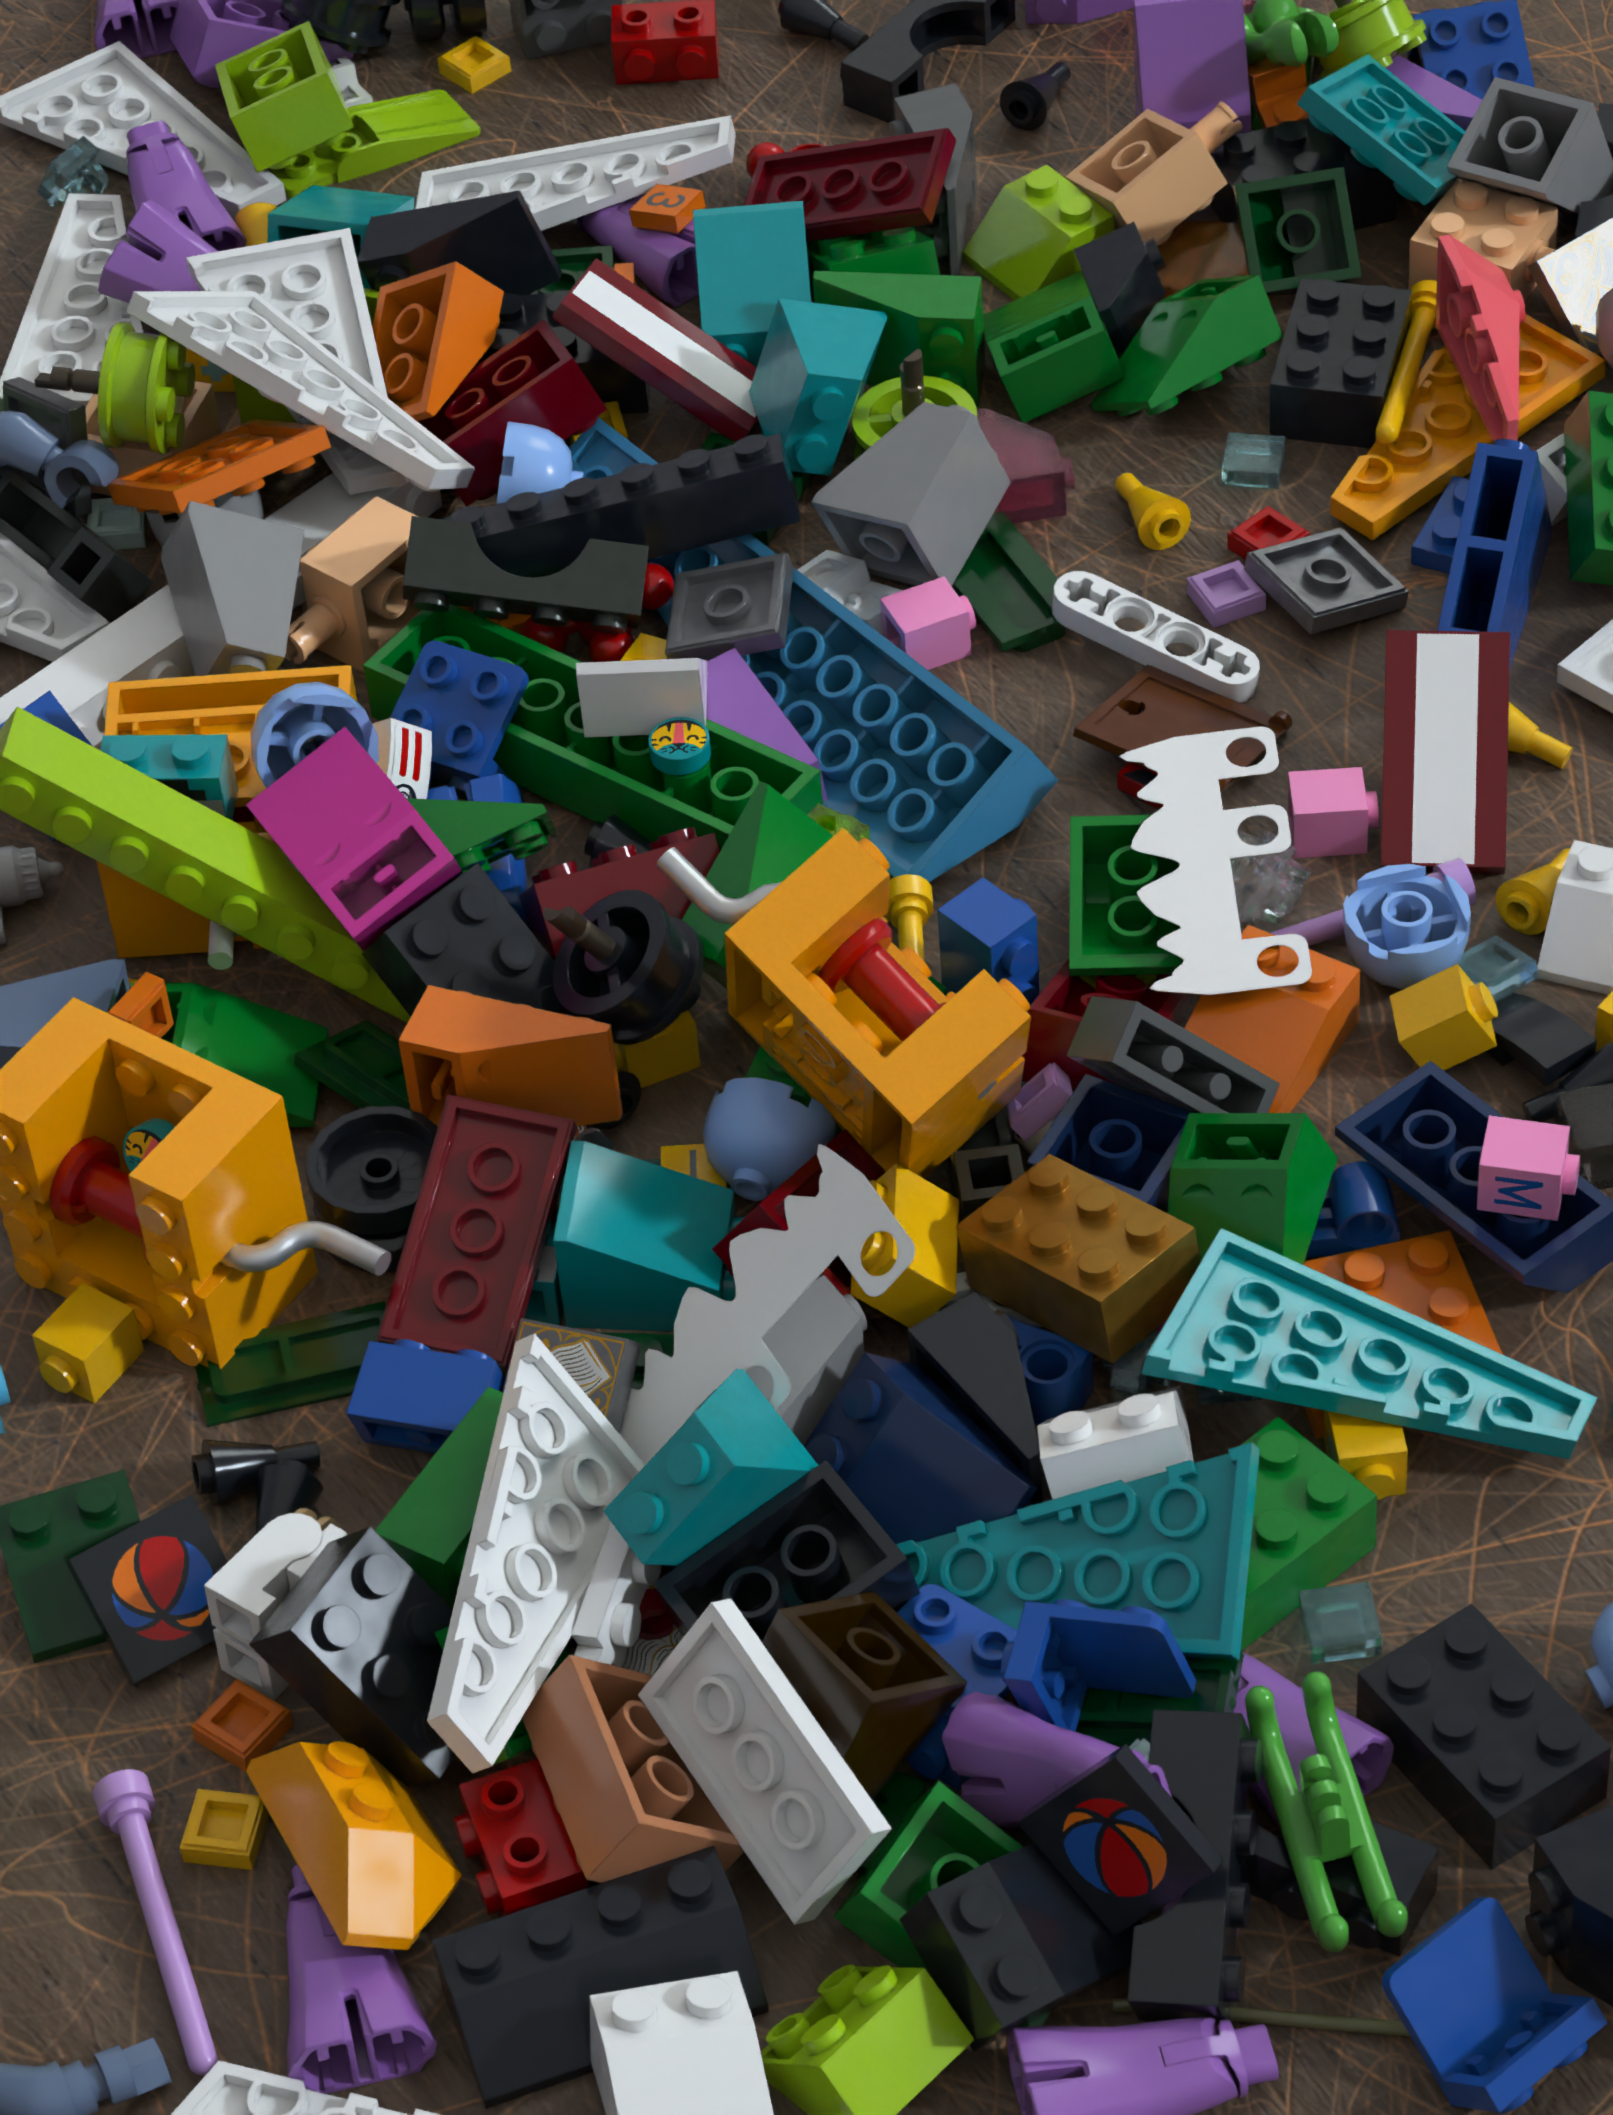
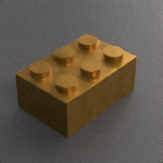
M1048 1154L956 1225L969 1287L1112 1364L1169 1318L1201 1263L1195 1227L1051 1154Z

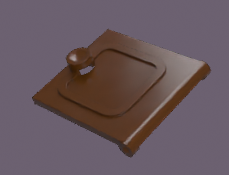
M1148 664L1075 726L1073 736L1120 756L1125 752L1172 737L1259 726L1271 729L1277 741L1291 728L1292 719L1284 711H1278L1273 716H1269ZM1240 738L1233 741L1227 747L1226 757L1234 765L1248 767L1266 751V748L1257 739ZM1134 762V763H1137V764H1139V765H1141V766L1146 767V766L1144 765V763ZM1235 778L1220 779V792Z

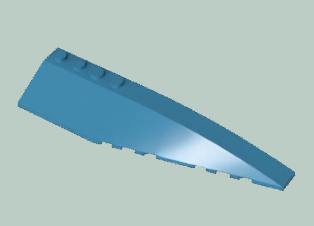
M597 417L595 424L589 430L582 433L569 448L572 455L573 470L584 472L583 478H592L594 480L619 474L627 467L635 464H659L599 417ZM748 534L648 559L647 563H656L665 567L672 575L675 583L677 573L775 555L776 553L754 536ZM795 568L785 648L741 656L819 760L827 800L823 802L824 821L837 832L844 827L858 842L863 837L870 840L888 860L890 868L887 872L892 877L912 874L921 876L931 882L1019 827L1059 781L1026 745ZM672 598L665 606L657 609L668 627Z

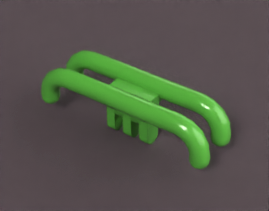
M1312 1671L1305 1676L1302 1682L1305 1710L1318 1754L1305 1758L1299 1765L1301 1792H1299L1282 1739L1274 1696L1268 1688L1254 1686L1249 1689L1245 1697L1252 1738H1259L1261 1740L1262 1773L1306 1911L1319 1945L1326 1951L1339 1952L1346 1947L1349 1940L1348 1924L1339 1915L1323 1866L1324 1862L1352 1856L1367 1905L1377 1929L1388 1937L1402 1935L1406 1930L1408 1922L1407 1909L1402 1902L1397 1900L1342 1735L1333 1701L1330 1679L1320 1671Z

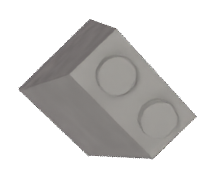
M1497 77L1493 79L1447 165L1449 173L1464 180L1478 182L1484 186L1514 195L1530 197L1535 201L1556 206L1558 211L1574 216H1579L1581 202L1609 196L1613 189V159L1594 103Z
M923 402L820 489L811 503L844 555L864 560L869 574L916 586L945 577L952 586L1011 481L999 462L997 453L991 447L979 426L977 417L971 411L959 405L945 407Z
M189 501L162 548L161 561L195 676L274 671L278 669L286 654L304 529Z
M825 1275L817 1278L762 1338L790 1380L789 1395L776 1411L803 1446L864 1353H866L864 1351L863 1331L867 1329V1320L861 1306L852 1295L845 1294L842 1296ZM761 1366L748 1369L746 1373L769 1401L774 1386L770 1372Z

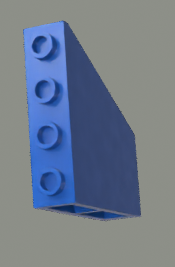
M1499 439L1494 442V445L1477 443L1437 631L1510 632L1509 671L1553 531L1538 452L1530 450L1529 446L1522 442Z

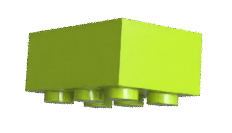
M309 21L215 65L230 119L258 173L267 168L270 170L282 169L293 163L299 153L316 145L319 148L331 146L340 141L345 136L346 131L354 128L335 73Z

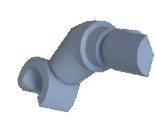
M16 411L0 412V467L9 465L37 477L45 473L44 482L46 490L53 502L63 509L75 499L82 487L74 479L72 468L78 469L85 474L90 485L107 487L117 478L119 463L113 452L104 444L94 440H79L65 450L59 448L61 440L27 414Z
M154 2037L123 2050L117 2044L94 2053V2063L86 2067L83 2066L80 2060L59 2067L56 2061L41 2066L0 2063V2115H91L99 2111L97 2102L108 2098L110 2104L114 2106L171 2083L172 2080Z

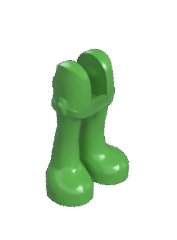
M1257 0L1252 10V23L1244 13L1247 65L1269 58L1276 65L1301 66V64L1306 62L1308 56L1313 55L1325 58L1338 46L1339 33L1333 20L1320 12L1308 11L1300 13L1294 0Z

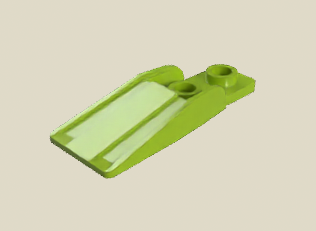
M433 90L351 106L347 109L354 128L346 131L345 136L340 141L324 148H319L316 145L299 153L297 159L290 165L278 170H270L269 168L268 170L284 183L285 195L292 199L312 185L328 186L335 182L341 183L375 173L480 135L481 131L477 123L445 90Z

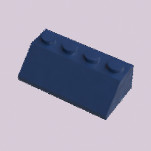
M1432 1061L1426 1063L1335 1126V1136L1524 1285L1569 1293L1613 1261V1200L1580 1175H1578L1575 1195H1562L1558 1221L1477 1210L1479 1163L1489 1115L1503 1116Z

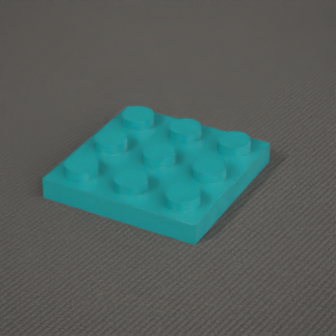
M1368 54L1308 86L1297 102V105L1308 113V119L1316 128L1327 134H1335L1351 147L1352 155L1359 162L1371 168H1378L1394 181L1393 186L1397 192L1411 201L1421 202L1425 206L1447 192L1457 178L1462 179L1449 173L1447 165L1465 130Z

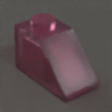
M987 408L977 409L979 426L989 444L997 453L998 460L1011 481L995 510V514L1003 511L1013 524L1067 515L1066 491L1075 489L1074 472L1070 457H1060L1054 435Z

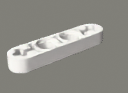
M1072 571L1065 573L1057 579L1053 590L1052 614L1063 626L1146 666L1149 664L1236 702L1243 703L1254 696L1258 685L1260 664L1256 655L1246 647L1095 574L1085 571ZM1123 618H1133L1139 620L1145 627L1135 632H1128L1118 628L1115 622ZM1173 643H1185L1193 647L1196 652L1189 656H1176L1168 652L1165 647Z

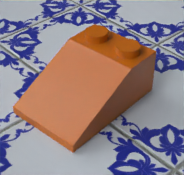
M457 261L381 286L372 329L388 399L417 422L434 417L494 342L500 324L499 315L504 291Z
M1247 925L1241 933L1242 940L1276 936L1251 925ZM1279 945L1266 948L1257 958L1258 968L1264 974L1273 977L1290 974L1299 963L1298 955L1294 950ZM1309 949L1312 975L1305 983L1225 994L1201 995L1184 1029L1280 1083L1268 1113H1291L1359 1023L1360 969Z

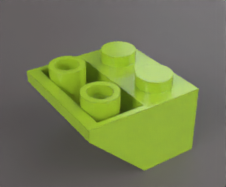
M850 1964L834 1971L819 1985L818 1993L820 1997L803 2013H795L786 2017L769 2031L766 2036L768 2045L761 2051V2057L767 2082L808 2115H897L975 2039L925 1968L891 1967L889 1965L867 1967Z

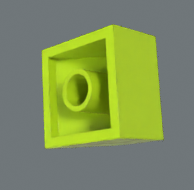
M1045 165L1002 188L963 250V261L1015 301L1081 271L1074 249L1114 231V215L1049 165Z

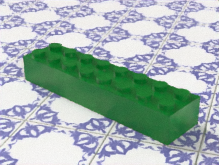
M449 605V610L446 612L422 610L363 664L371 715L379 721L390 718L424 645L430 641H440L520 666L527 673L529 682L493 760L516 785L594 822L601 821L605 823L612 814H616L651 842L659 840L658 837L694 827L697 837L714 833L719 851H721L759 781L769 784L820 826L824 824L821 774L819 769L709 719H706V728L710 736V759L700 770L686 775L667 774L661 772L652 764L648 742L649 735L585 737L576 676V663L582 662L490 620L476 616L459 606Z

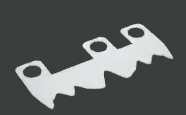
M1259 726L1177 736L1120 755L1119 757L1127 762L1144 763L1147 768L1158 773V776L1137 792V797L1145 801L1164 804L1161 809L1141 824L1132 839L1131 849L1140 853L1171 859L1180 864L1173 872L1143 886L1137 891L1140 901L1155 916L1180 926V929L1158 940L1157 946L1183 959V963L1172 972V976L1156 981L1149 989L1159 992L1216 995L1299 985L1308 981L1312 975L1308 943L1301 935L1284 934L1242 940L1230 861L1233 858L1274 854L1287 850L1291 845L1287 812L1282 806L1276 804L1223 810L1219 786L1220 779L1273 772L1279 765L1274 732L1267 727ZM1254 738L1264 744L1266 755L1256 765L1241 767L1234 765L1227 759L1226 749L1237 739ZM1266 816L1276 822L1278 834L1274 840L1267 844L1259 846L1249 845L1239 838L1238 827L1242 821L1249 817ZM1279 945L1294 950L1298 955L1299 963L1296 969L1288 975L1281 977L1269 976L1264 974L1257 966L1259 954L1268 947Z
M818 1144L817 1157L823 1171L819 1178L818 1195L816 1197L788 1195L784 1199L788 1230L759 1228L740 1234L730 1241L729 1253L736 1286L734 1300L726 1301L699 1288L688 1287L682 1297L674 1322V1355L670 1357L653 1349H648L645 1353L644 1384L640 1390L630 1389L619 1432L645 1465L713 1391L736 1369H744L745 1372L755 1366L767 1369L772 1376L774 1385L769 1402L777 1410L789 1395L790 1380L762 1338L837 1256L843 1261L863 1291L872 1297L882 1295L912 1263L915 1256V1245L865 1175L827 1146ZM879 1231H885L891 1234L897 1243V1259L889 1272L882 1276H872L862 1266L861 1250L869 1236Z

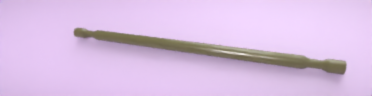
M1114 1997L1113 2012H1132L1133 2009L1127 2001L1128 1998ZM1230 2007V2022L1411 2037L1402 2021Z

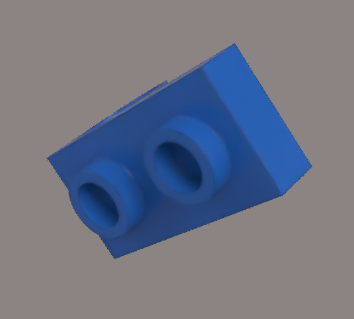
M1367 1161L1348 1163L1336 1169L1332 1174L1306 1258L1332 1256L1400 1241V1230L1394 1199L1387 1176Z
M1007 1315L1013 1322L1019 1336L1018 1350L1034 1424L1039 1425L1049 1418L1071 1411H1078L1079 1408L1083 1409L1094 1390L1093 1353L1058 1334L1019 1322Z

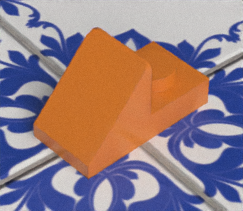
M1267 58L1248 65L1250 99L1263 128L1276 126L1285 121H1297L1308 118V113L1297 105V102L1307 89L1305 63L1301 64V66L1276 65Z

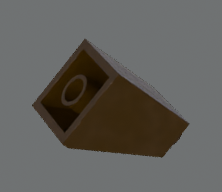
M875 1591L778 1609L762 1641L765 1648L871 1799L877 1795L959 1698L968 1683Z

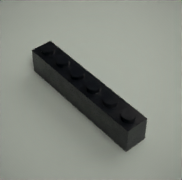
M780 433L766 437L763 435H750L740 439L734 445L710 451L695 449L671 461L655 465L646 463L635 464L627 467L619 474L595 480L592 478H579L569 482L563 488L539 494L524 492L513 496L507 502L483 508L468 506L455 511L451 516L441 518V520L471 523L479 547L492 563L510 574L530 578L549 576L565 569L577 559L589 539L649 546L648 560L801 522L798 492Z

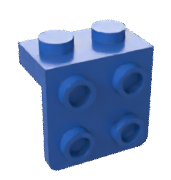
M1517 0L1484 1L1471 6L1445 10L1431 9L1413 14L1414 20L1423 19L1426 25V29L1423 32L1427 40L1407 51V58L1420 57L1421 66L1427 71L1482 100L1495 77L1535 87Z
M436 640L424 645L390 718L432 731V757L428 787L431 786L432 781L448 785V787L454 786L456 795L467 801L464 784L470 782L471 779L500 773L513 781L493 758L529 682L527 673L520 666Z
M927 1584L919 1589L920 1594L908 1600L897 1614L968 1683L959 1698L906 1760L922 1776L929 1779L937 1778L960 1792L962 1790L961 1785L972 1776L957 1775V1772L952 1770L942 1741V1734L948 1724L952 1711L962 1697L977 1691L986 1695H996L1004 1698L1010 1692L1009 1687L1002 1679L1001 1660L1006 1644L1009 1641L1015 1640L1017 1630L936 1584Z
M1059 1599L1052 1604L1026 1601L1015 1640L1009 1641L1006 1644L1001 1660L1003 1682L1009 1687L1020 1708L1045 1722L1076 1732L1087 1688L1190 1698L1193 1696L1196 1686V1679L1168 1623L1157 1613L1138 1606H1127L1122 1608L1121 1611L1089 1608L1080 1602L1069 1599Z
M1476 1898L1390 1967L1382 1978L1384 1992L1451 2106L1489 2111L1497 2114L1507 2113L1520 2107L1533 2095L1534 2089L1532 2086L1552 2069L1564 2067L1581 2057L1588 2048L1586 2041L1608 2023L1593 1997L1551 1993L1504 1909L1494 1898Z

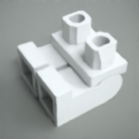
M288 1513L278 1516L262 1528L204 1585L211 1623L216 1627L213 1633L221 1670L236 1679L238 1678L274 1701L289 1686L249 1644L328 1542L346 1536V1531L330 1523L322 1532L320 1524L315 1519L301 1513Z

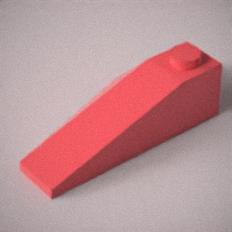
M1451 235L1439 236L1435 327L1493 443L1499 439L1518 441L1519 324L1524 323L1526 318L1523 296L1519 290H1512L1501 268Z

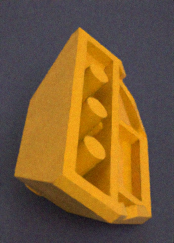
M334 1741L329 1745L297 1742L251 1759L246 1773L342 1945L409 1950L417 1940L421 1930L434 1918L457 1888L462 1877L413 1792L365 1749L343 1741Z

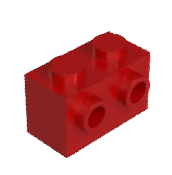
M715 0L612 5L611 45L616 85L719 78V40Z
M538 1759L459 1784L464 1814L453 1817V1823L465 1858L468 1859L478 1855L484 1871L476 1873L474 1876L487 1916L500 1912L501 1917L589 1888V1882L577 1863L575 1850L561 1815L555 1808L552 1792Z

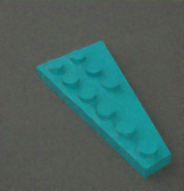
M1222 1228L1217 1233L1149 1350L1141 1374L1564 1459H1570L1598 1398Z
M1251 1442L1228 1449V1454L1196 1463L1188 1460L1167 1466L1165 1472L1126 1483L1118 1480L1018 1509V1514L987 1523L979 1520L956 1527L957 1531L921 1542L909 1540L896 1545L908 1559L919 1589L927 1584H936L1018 1630L1026 1601L1052 1604L1059 1599H1069L1080 1602L1089 1608L1121 1611L1122 1608L1127 1606H1138L1157 1613L1168 1623L1184 1657L1240 1660L1260 1448Z

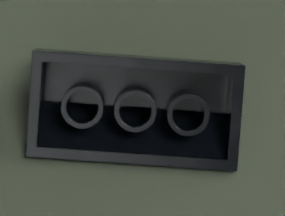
M714 1846L432 1940L441 1987L486 2109L594 2072L590 2051L589 1995L737 1971L752 2017L769 2012L768 2002L740 1908Z

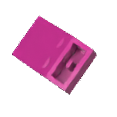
M343 727L246 804L248 809L363 952L387 929L463 873L453 855L346 727Z

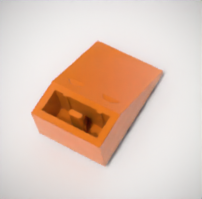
M428 985L398 1039L410 1109L422 1113L437 1126H439L447 1094L573 1119L576 1126L620 1120L623 1114L611 1024L597 1022L586 1017H574L537 1009L526 1004H514L473 995L465 991H454Z

